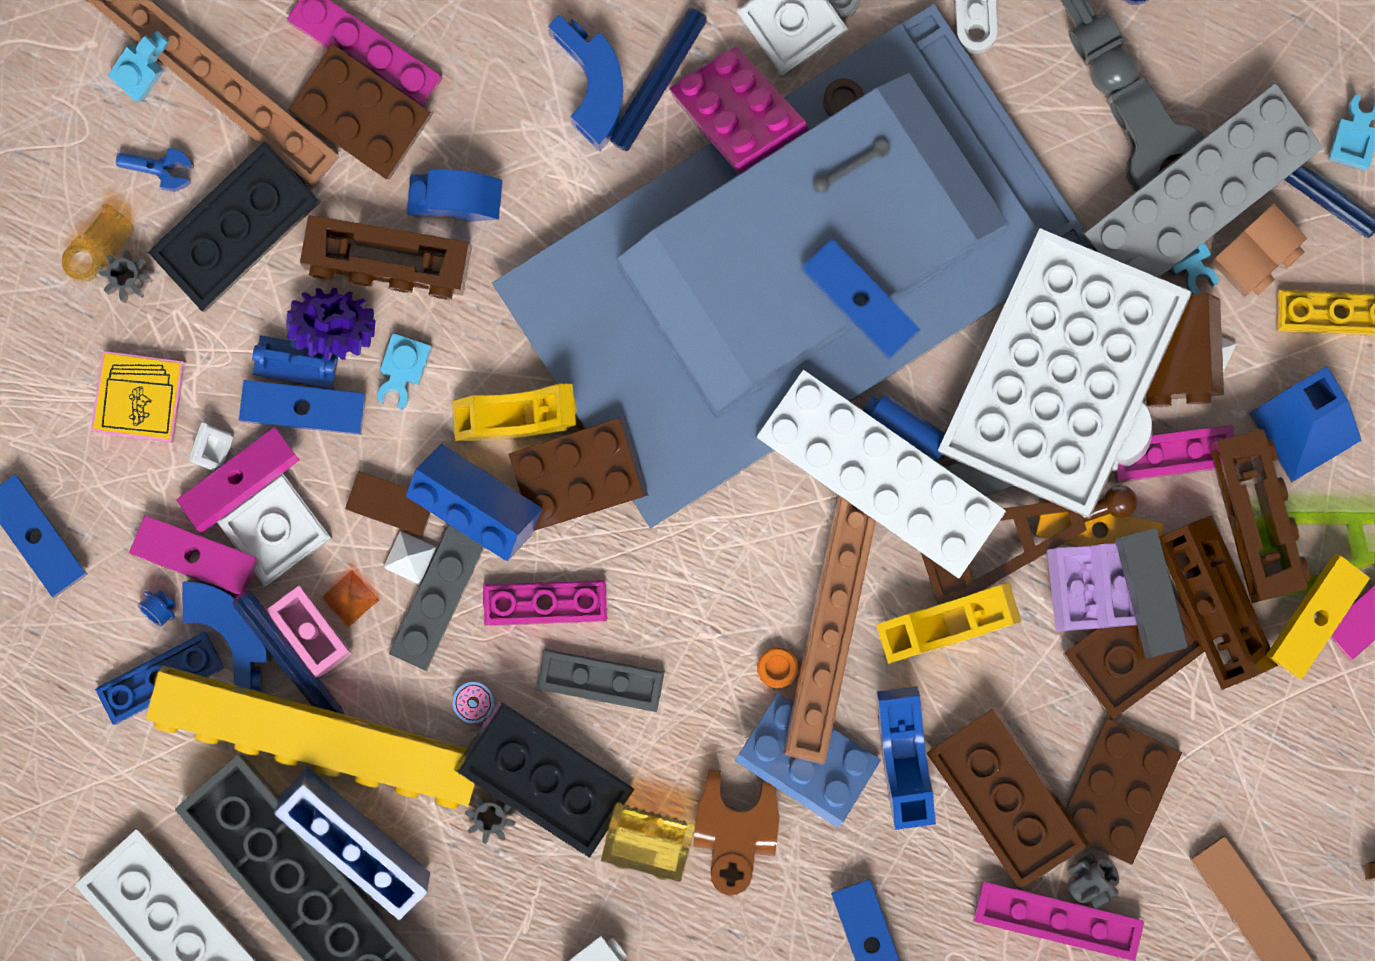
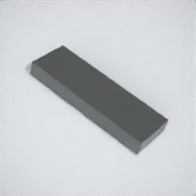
M1157 528L1115 538L1145 658L1188 648Z
M544 649L536 689L657 712L665 672Z

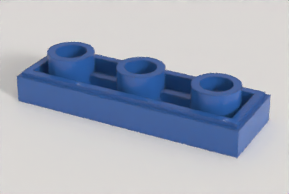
M833 239L802 267L801 270L889 360L920 331V328ZM856 294L865 295L868 299V304L862 307L857 306L853 302V296Z
M243 380L239 421L362 435L366 394ZM308 402L310 404L308 413L304 415L297 414L298 404Z
M15 474L0 484V525L51 597L55 598L88 573L18 475ZM39 529L42 534L41 540L33 544L30 541V535L34 530Z
M203 632L95 688L112 724L116 726L149 708L155 687L153 676L160 670L162 665L204 677H210L225 669L207 633Z
M868 879L832 892L831 895L855 961H899L871 880ZM869 937H875L879 943L878 949L872 953L866 952L864 949V942Z

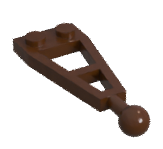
M1124 485L1112 487L1106 493L1104 499L1097 501L1090 518L1053 502L1003 508L1006 512L1000 521L1014 520L1024 553L976 580H973L969 565L961 577L957 578L921 553L938 605L986 589L1047 554V550L1057 548L1087 531L1084 522L1108 514L1117 518L1130 516L1137 507L1136 494L1131 488ZM1068 512L1072 526L1035 546L1026 518Z

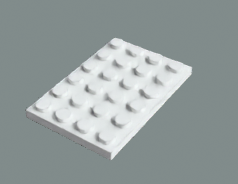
M1040 228L938 451L945 456L1090 518L1191 297V291Z

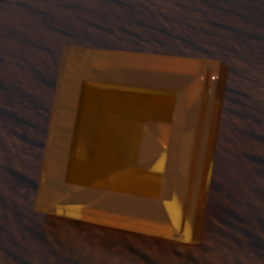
M353 570L322 596L348 627L353 625L379 601Z

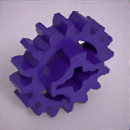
M316 288L315 296L304 292L301 294V302L296 300L291 302V310L287 311L286 319L288 339L295 340V348L297 350L305 347L309 348L308 356L310 357L320 353L323 354L324 360L329 361L332 354H337L341 360H346L347 352L350 351L358 356L361 354V346L368 348L371 346V337H374L376 320L373 319L374 310L373 308H366V300L364 298L354 301L353 292L351 291L342 295L338 294L337 288H332L330 294H325L321 288Z

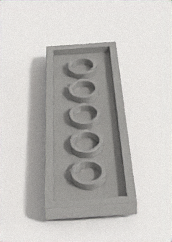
M1273 83L1081 234L1094 251L1159 278L1324 147L1277 84Z

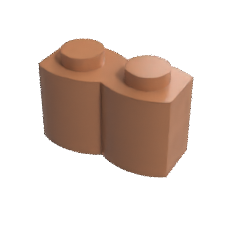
M1273 203L1211 263L1244 297L1252 290L1258 296L1276 280L1270 274L1281 263L1286 268L1290 267L1305 253L1300 245L1308 238Z

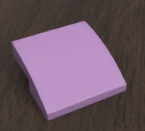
M1116 543L1047 550L1055 632L1137 625Z

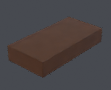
M358 471L345 507L347 511L421 537L424 535L431 512L406 497L409 488Z

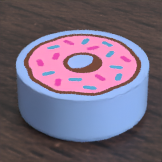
M466 683L459 687L454 694V711L465 722H483V719L485 717L488 718L494 709L493 694L489 688L481 683Z

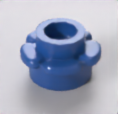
M157 590L154 594L150 591L143 593L145 597L138 604V608L151 622L162 627L168 620L175 619V614L172 610L176 605L164 592Z

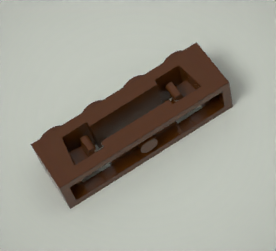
M308 215L300 264L304 269L309 270V276L319 279L332 280L333 274L348 276L349 283L371 287L373 286V281L389 283L388 289L393 291L412 293L414 287L429 290L428 295L431 297L452 300L453 294L461 296L464 294L471 246L467 241ZM331 236L354 239L357 242V246L422 256V251L443 254L445 257L424 253L421 266L424 268V272L430 273L433 271L438 272L439 275L418 273L416 267L352 256L349 259L351 244H348V240L332 239ZM330 254L349 259V261L330 258Z
M1262 429L1218 440L1209 445L1251 603L1308 589L1306 581L1310 580V571L1306 559L1303 556L1299 557L1295 541L1299 540V531L1295 519L1288 517L1284 501L1288 500V491L1283 478H1277L1273 463L1277 461V452L1272 438H1266L1265 431ZM1256 476L1258 483L1254 484L1271 548H1277L1276 552L1264 554V556H1259L1258 553L1259 550L1263 549L1246 484L1240 485L1239 483L1251 480L1252 477Z
M1213 516L1205 517L1160 536L1166 565L1221 690L1277 667L1278 664L1266 656L1270 645ZM1176 554H1186L1189 563L1183 567V570L1186 573L1193 571L1195 574L1193 577L1185 578ZM1221 636L1224 641L1218 644V650L1228 649L1231 659L1223 664L1213 640Z

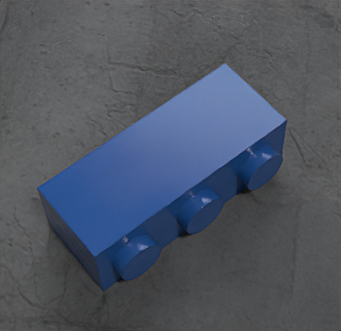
M442 443L416 468L406 494L407 498L506 562L532 536L543 509Z

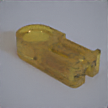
M109 204L102 205L106 211L104 213L101 212L83 234L85 237L82 238L78 235L63 253L61 260L62 268L74 281L85 283L95 279L99 271H102L109 262L107 256L113 257L134 231V225ZM79 252L90 254L93 261L91 269L84 274L74 273L70 266L72 257Z

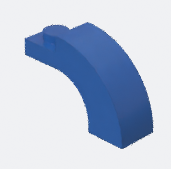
M558 15L548 25L549 35L581 66L588 80L586 96L580 107L570 116L571 124L601 152L610 141L611 135L621 118L623 82L620 65L612 47L600 32L589 42H586L585 39L588 37V34L575 20L571 19L567 23Z
M182 582L183 623L204 624L217 630L226 639L232 651L234 685L262 692L261 670L255 671V663L271 662V655L234 608L232 601L236 597L210 585Z
M918 686L878 691V725L894 828L899 830L935 825L934 797L926 758Z

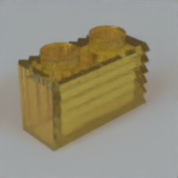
M621 802L615 804L607 832L601 861L613 864L619 869H633L652 874L661 880L671 879L681 882L695 824L693 822L687 823L685 819L679 821L677 817L671 819L669 815L663 817L661 813L655 815L653 811L647 812L645 809L639 810L637 807L631 808L629 805L623 806Z

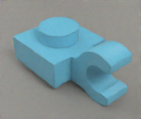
M157 30L151 39L146 35L138 45L134 43L127 46L108 74V77L134 101L139 102L145 99L164 71L156 63V60L169 44V40Z

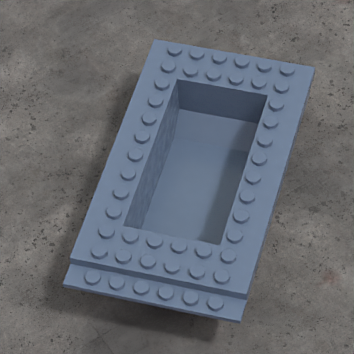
M935 4L927 7L904 23L898 24L785 96L784 98L805 120L809 131L739 175L711 143L492 282L556 384H573V394L577 404L576 415L584 427L587 429L625 417L649 495L632 501L650 529L679 510L693 504L775 451L756 437L803 370L851 402L1006 303L1040 228L1088 249L1091 248L1081 234L1085 230ZM843 78L855 81L862 88L864 96L830 117L823 106V97L828 85L835 80ZM879 140H885L889 143L890 151L886 157L873 158L830 184L829 189L824 193H819L814 189L813 182L816 178H826L871 151L874 144ZM831 239L920 328V331L890 360L801 270ZM856 294L853 296V302L857 306L862 307L868 304V299L865 295Z

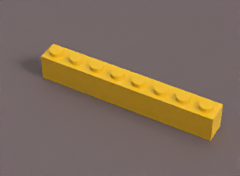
M163 665L158 672L145 719L153 721V727L168 733H177L178 729L195 733V739L209 744H218L219 740L235 744V750L246 754L258 755L259 750L275 754L274 759L287 765L298 766L299 761L315 765V771L328 776L337 777L339 772L355 776V782L369 787H378L379 783L395 787L394 791L410 798H418L419 793L435 797L434 802L447 808L458 809L459 804L469 806L475 784L454 771V768L468 749L467 747L260 691L246 689Z

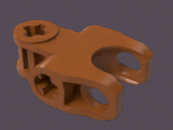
M709 769L705 790L697 807L693 848L713 850L711 881L714 887L722 894L738 895L745 891L751 883L755 854L775 857L780 818L777 807L776 787L763 780L760 798L756 806L747 812H736L724 805L721 799V770ZM729 863H735L736 870L743 872V879L736 880L734 887L726 886V879L720 877L719 874L720 870L728 868Z

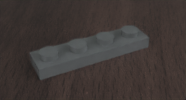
M451 525L448 526L389 652L390 655L428 671L485 547Z

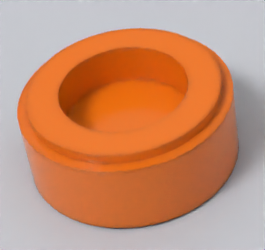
M775 647L768 649L761 655L757 663V673L760 680L766 686L780 689L787 687L795 680L798 673V663L795 656L789 650Z

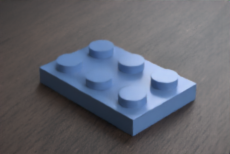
M777 693L734 761L839 828L881 759L832 729L826 762L824 764L782 755L793 702Z

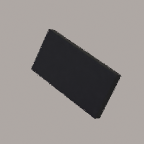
M264 141L148 253L202 312H206L322 201L269 143Z
M500 700L454 768L455 772L589 858L634 791L633 787Z

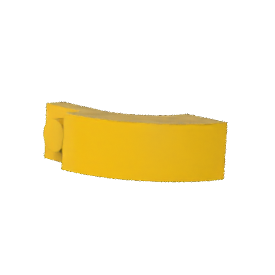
M557 384L515 394L472 395L452 401L454 440H503L567 431V427L576 425L575 414L577 404L573 394V384Z
M1005 583L941 605L876 624L887 662L890 664L1020 623L1022 620L1010 583Z

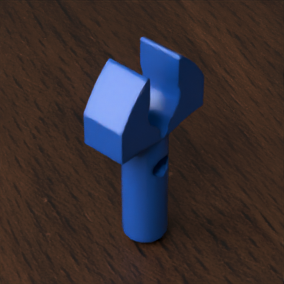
M168 148L167 155L161 159L126 152H119L116 157V165L119 168L157 175L161 180L160 188L162 190L176 192L191 184L188 179L172 177L166 170L176 165L194 169L190 160L181 150Z

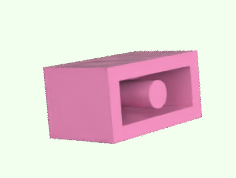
M297 586L266 610L315 677H323L353 654L303 587Z

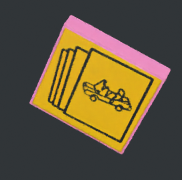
M103 351L91 431L94 433L173 443L185 363L183 361Z

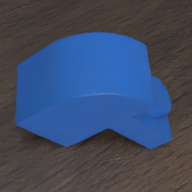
M429 169L428 174L410 175L407 215L417 218L450 216L468 222L499 220L502 180L484 174L449 169Z

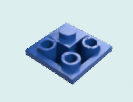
M1327 366L1249 413L1259 430L1264 429L1266 438H1272L1276 447L1277 460L1291 483L1362 441L1349 401Z

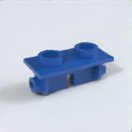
M260 335L258 345H255L253 349L252 361H255L252 375L333 389L339 357L337 354H332L329 361L324 360L323 354L320 353L310 357L308 356L309 348L305 347L297 350L295 348V341Z

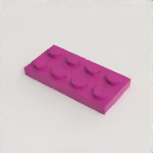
M737 46L721 53L715 60L696 72L688 74L679 83L669 88L675 101L739 175L809 131L805 120Z

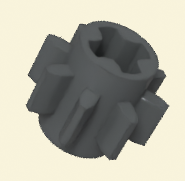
M125 250L123 258L115 259L110 255L107 256L108 261L111 263L108 270L99 271V275L110 282L105 286L104 291L110 295L118 290L119 298L123 303L127 302L128 295L136 294L143 298L144 294L140 290L143 283L152 282V278L141 271L148 263L143 258L133 263L132 254L128 250ZM126 268H128L134 274V278H128L125 285H123L117 277L118 275H124Z
M476 796L475 800L479 806L477 810L465 811V815L473 817L475 825L468 829V833H474L477 830L483 832L482 841L484 844H487L490 834L496 833L498 838L504 841L506 839L502 831L504 826L516 825L514 820L507 819L506 812L511 807L508 805L500 806L497 804L498 799L494 796L491 797V803H485L480 796ZM490 806L496 808L495 814L501 816L502 819L500 824H493L491 830L485 829V821L479 820L480 813L488 812Z
M1090 853L1069 868L1072 876L1068 880V887L1072 896L1078 902L1086 904L1091 901L1094 908L1097 909L1111 901V898L1119 893L1115 888L1119 884V873L1114 864L1108 859L1101 858L1096 861L1094 855Z

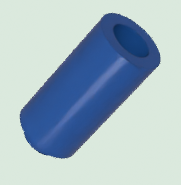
M886 393L881 399L873 395L863 412L937 462L942 455L938 449L946 433Z

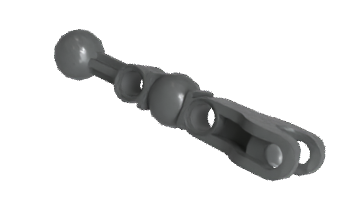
M1060 0L1075 25V28L1069 30L1068 33L1071 43L1085 66L1090 65V77L1093 85L1101 93L1110 96L1106 102L1131 147V156L1126 167V178L1135 192L1159 173L1163 161L1178 158L1204 136L1200 131L1190 126L1178 125L1172 121L1146 77L1140 79L1141 67L1138 58L1130 50L1121 47L1125 41L1114 20L1106 11L1096 15L1088 0Z

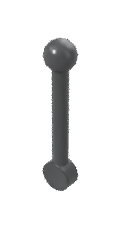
M879 140L874 144L871 151L826 178H816L813 182L814 189L819 193H824L829 189L830 184L873 158L886 157L890 151L889 143L885 140Z

